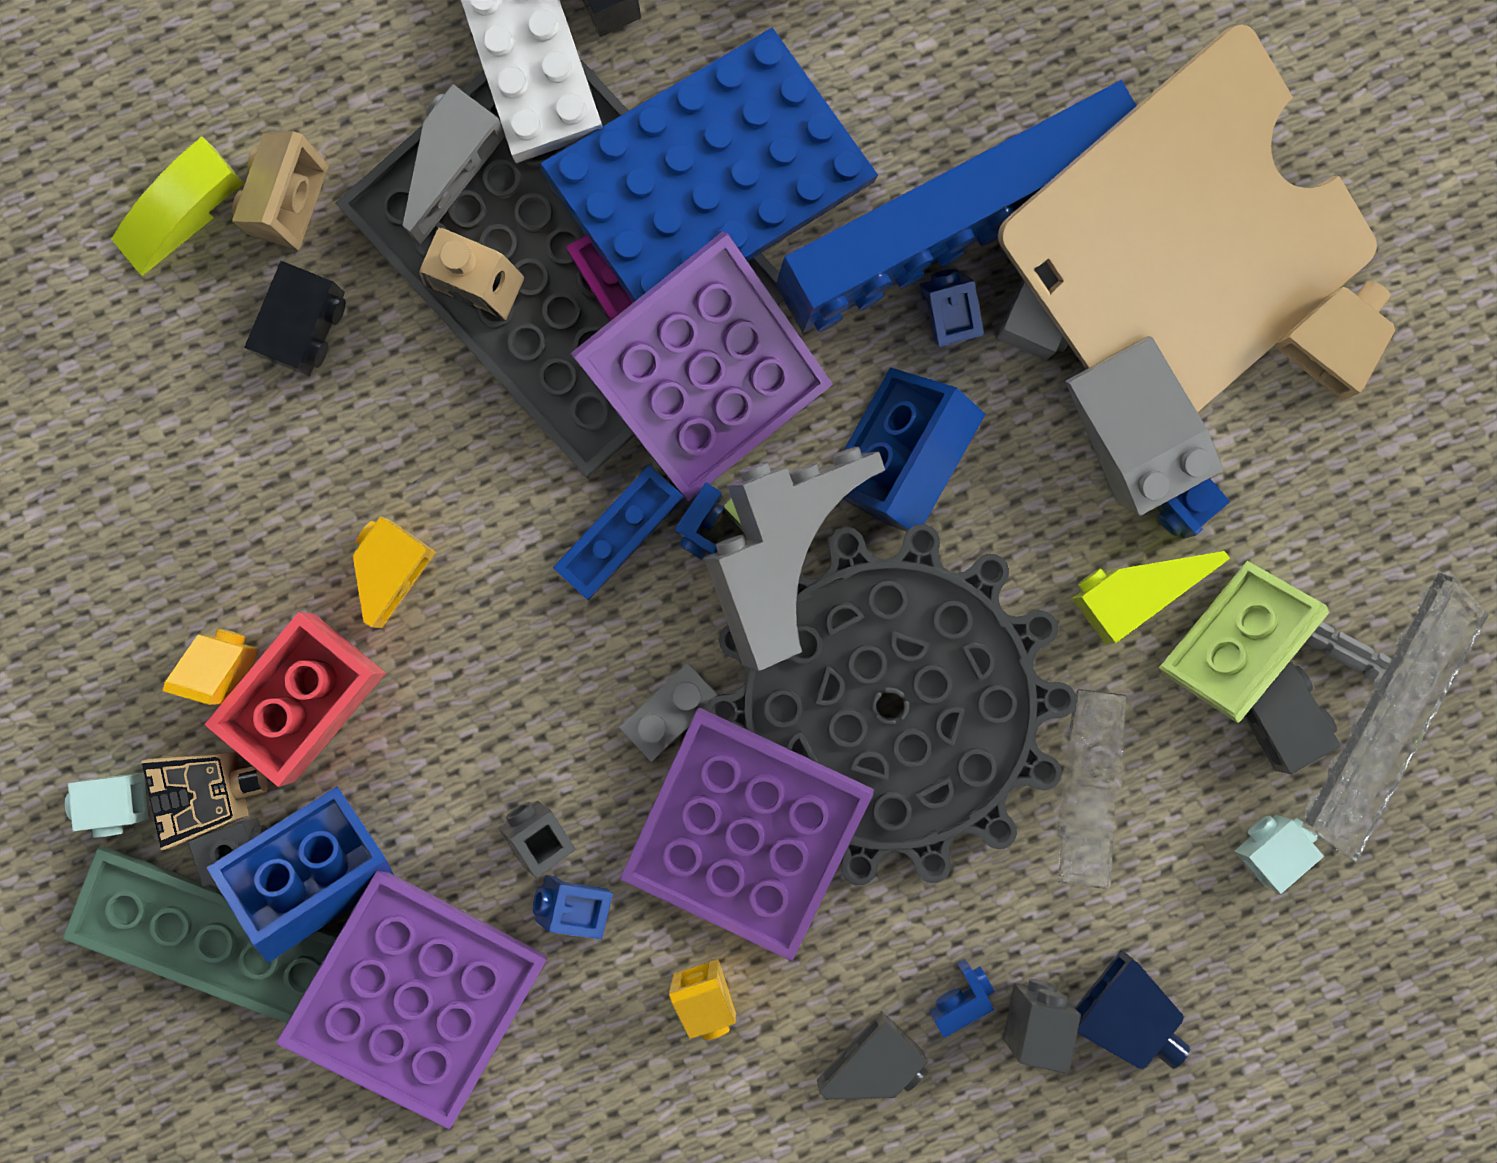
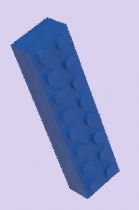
M1120 80L786 255L783 259L776 287L802 333L816 327L818 332H823L839 323L843 319L841 313L857 306L859 311L880 301L884 297L882 291L893 285L898 284L900 289L906 288L925 275L923 272L925 268L937 262L941 268L962 257L965 254L963 248L978 241L980 246H984L996 240L999 228L1006 218L1137 106L1123 81Z

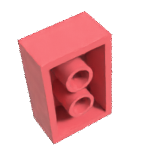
M298 612L204 725L276 786L280 787L294 783L385 676L386 672L314 613Z

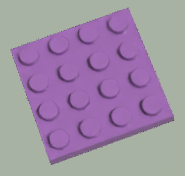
M723 231L570 353L687 501L696 496L706 482L708 484L712 483L833 385L731 237Z
M699 707L620 880L793 961L866 811L874 789Z
M376 871L279 1035L276 1044L450 1129L547 961L546 954L405 880L389 872Z

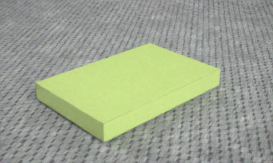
M1246 561L1161 664L1159 669L1166 677L1239 724L1330 612L1327 605L1251 562Z

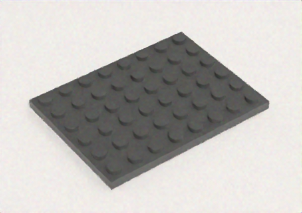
M580 59L602 126L627 113L629 110ZM483 70L462 91L499 118ZM421 126L336 202V205L581 472L589 478L635 435L570 354L610 322L566 249V246L582 238L585 234L541 172V162L570 145L516 163L505 136L420 245L403 227V221L422 131ZM438 228H444L500 252L525 277L506 320L423 285L419 271ZM762 253L747 261L777 305L782 303L784 299L776 287L779 271ZM498 276L494 280L493 292L498 287L501 279Z

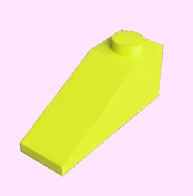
M1225 551L1121 568L1108 571L1106 574L1100 568L1078 583L1082 591L1073 597L1072 600L1105 644L1117 643L1228 561L1230 557Z

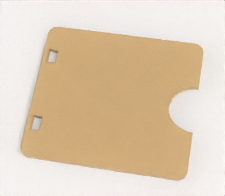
M1236 25L1225 29L1006 218L998 231V241L1001 248L1085 369L1096 365L1147 336L1153 337L1197 413L1278 343L1284 335L1328 296L1336 292L1373 259L1377 249V241L1340 176H1331L1316 186L1302 188L1289 183L1278 172L1272 157V134L1280 113L1288 102L1293 99V96L1255 31L1247 25ZM1045 261L1059 280L1049 290L1034 270Z

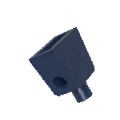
M1122 950L1075 1007L1081 1014L1078 1033L1081 1036L1141 1070L1146 1068L1155 1056L1172 1069H1175L1185 1061L1190 1052V1046L1174 1034L1184 1020L1183 1014L1140 964Z

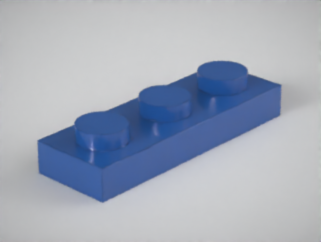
M648 465L553 568L587 600H590L684 499V496L653 467Z

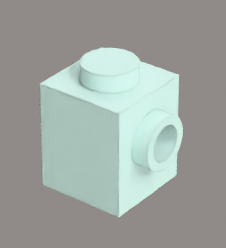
M144 773L68 783L69 793L65 798V811L67 817L72 821V831L92 829V838L122 834V825H129L149 819Z
M1275 815L1273 818L1266 816L1257 821L1248 831L1251 837L1234 851L1264 887L1279 894H1282L1324 857L1313 844L1317 840L1316 835L1303 821L1298 818L1292 820L1279 815Z

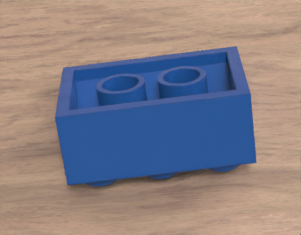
M890 367L844 448L846 450L859 447L861 453L879 452L885 470L855 487L843 500L882 522L905 532L917 524H925L986 414L957 387Z
M338 786L207 867V870L253 946L268 963L353 908L376 871L393 874L387 859Z

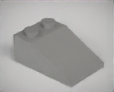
M1147 336L1065 381L1114 498L1118 504L1141 516L1223 471L1206 426L1153 337Z

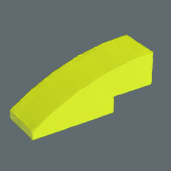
M201 136L180 154L140 196L122 220L111 240L138 273L143 276L214 218L210 211L244 185V183L218 151Z

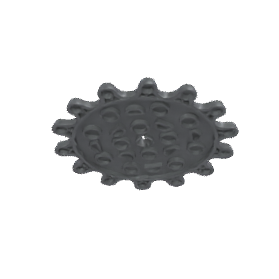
M917 524L911 527L906 532L902 548L898 554L888 559H879L871 555L866 548L862 535L856 529L843 527L836 530L829 540L831 564L828 571L821 577L814 579L806 578L802 575L799 578L796 621L799 643L803 652L760 671L743 666L746 678L743 686L732 694L715 696L706 707V711L874 789L873 796L842 858V874L849 883L854 885L869 883L875 877L878 863L882 857L895 851L902 852L911 858L919 877L924 881L938 883L949 875L951 869L949 846L952 840L964 833L979 836L988 846L994 849L1009 847L1016 839L1017 828L1005 808L1008 794L1019 786H1030L1043 791L1050 790L1057 786L1062 776L1061 766L1058 761L1038 748L1036 743L1037 729L1044 721L1068 716L1073 712L1077 702L1076 694L1069 685L1062 682L1042 680L1034 670L1033 661L1036 653L1051 643L1057 635L1058 625L1056 619L1050 613L1041 610L1018 617L1008 615L1003 611L999 604V594L1008 579L1009 568L1007 562L996 554L981 556L971 568L964 572L955 573L945 569L939 560V535L933 527L926 524ZM727 625L720 632V648L729 657L738 660L742 664L729 626ZM885 692L896 693L903 699V708L897 716L888 718L878 713L876 703L879 697L882 696L881 694Z

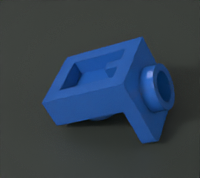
M947 269L933 273L931 281L919 284L921 294L927 298L934 340L939 347L984 335L976 285L973 279L964 273H959L958 269Z
M1209 478L1156 507L1161 512L1157 515V518L1173 536L1180 534L1183 539L1200 533L1203 530L1202 526L1230 503V500Z
M707 482L674 529L677 534L683 537L678 545L701 560L706 553L711 555L718 552L715 544L699 535V532L703 527L711 531L724 511V507L719 504L723 498L722 492Z
M545 875L543 886L537 889L533 900L535 921L548 932L602 940L613 892L607 888L563 882L556 876Z
M965 959L958 962L957 965L970 989L963 993L960 988L948 991L935 1001L937 1007L929 1011L943 1038L994 1011L987 997L995 992L981 966L972 970Z

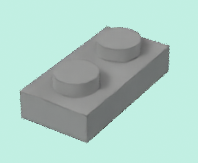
M687 663L619 728L652 762L690 726L697 709L700 707L706 710L709 701L718 696V694Z

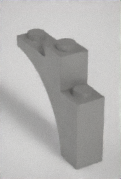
M853 447L832 455L834 463L819 469L817 463L798 468L790 473L788 468H769L768 462H764L740 471L742 480L727 485L746 540L744 535L726 539L716 544L718 552L704 557V561L743 666L760 671L803 652L797 630L796 600L801 569L808 548L817 530L839 501L868 478L885 470L879 452L861 453L859 447Z

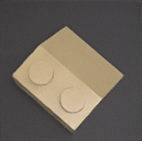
M294 131L263 133L259 146H255L249 155V174L244 188L237 192L232 204V222L246 234L299 251L329 167L303 134Z

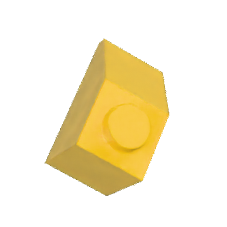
M380 516L377 522L370 521L362 529L356 539V544L359 547L353 554L363 622L374 628L384 627L436 554L433 549L399 525Z
M217 629L215 636L197 635L165 681L162 691L208 705L222 704L253 667L258 648L244 644L245 635L224 629Z
M719 959L673 974L669 996L689 1039L702 1036L703 1040H712L730 1031L729 1026L736 1024V1011Z

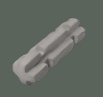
M1323 622L1305 642V644L1316 650L1324 649V654L1356 671H1363V675L1376 682H1386L1391 677L1396 666L1393 659L1382 653H1374V649L1342 632H1334L1333 627Z

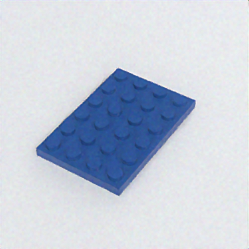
M773 27L604 125L602 129L592 132L540 163L542 174L583 233L589 237L592 246L606 266H609L632 303L722 231L728 233L742 255L749 261L870 186L878 176Z

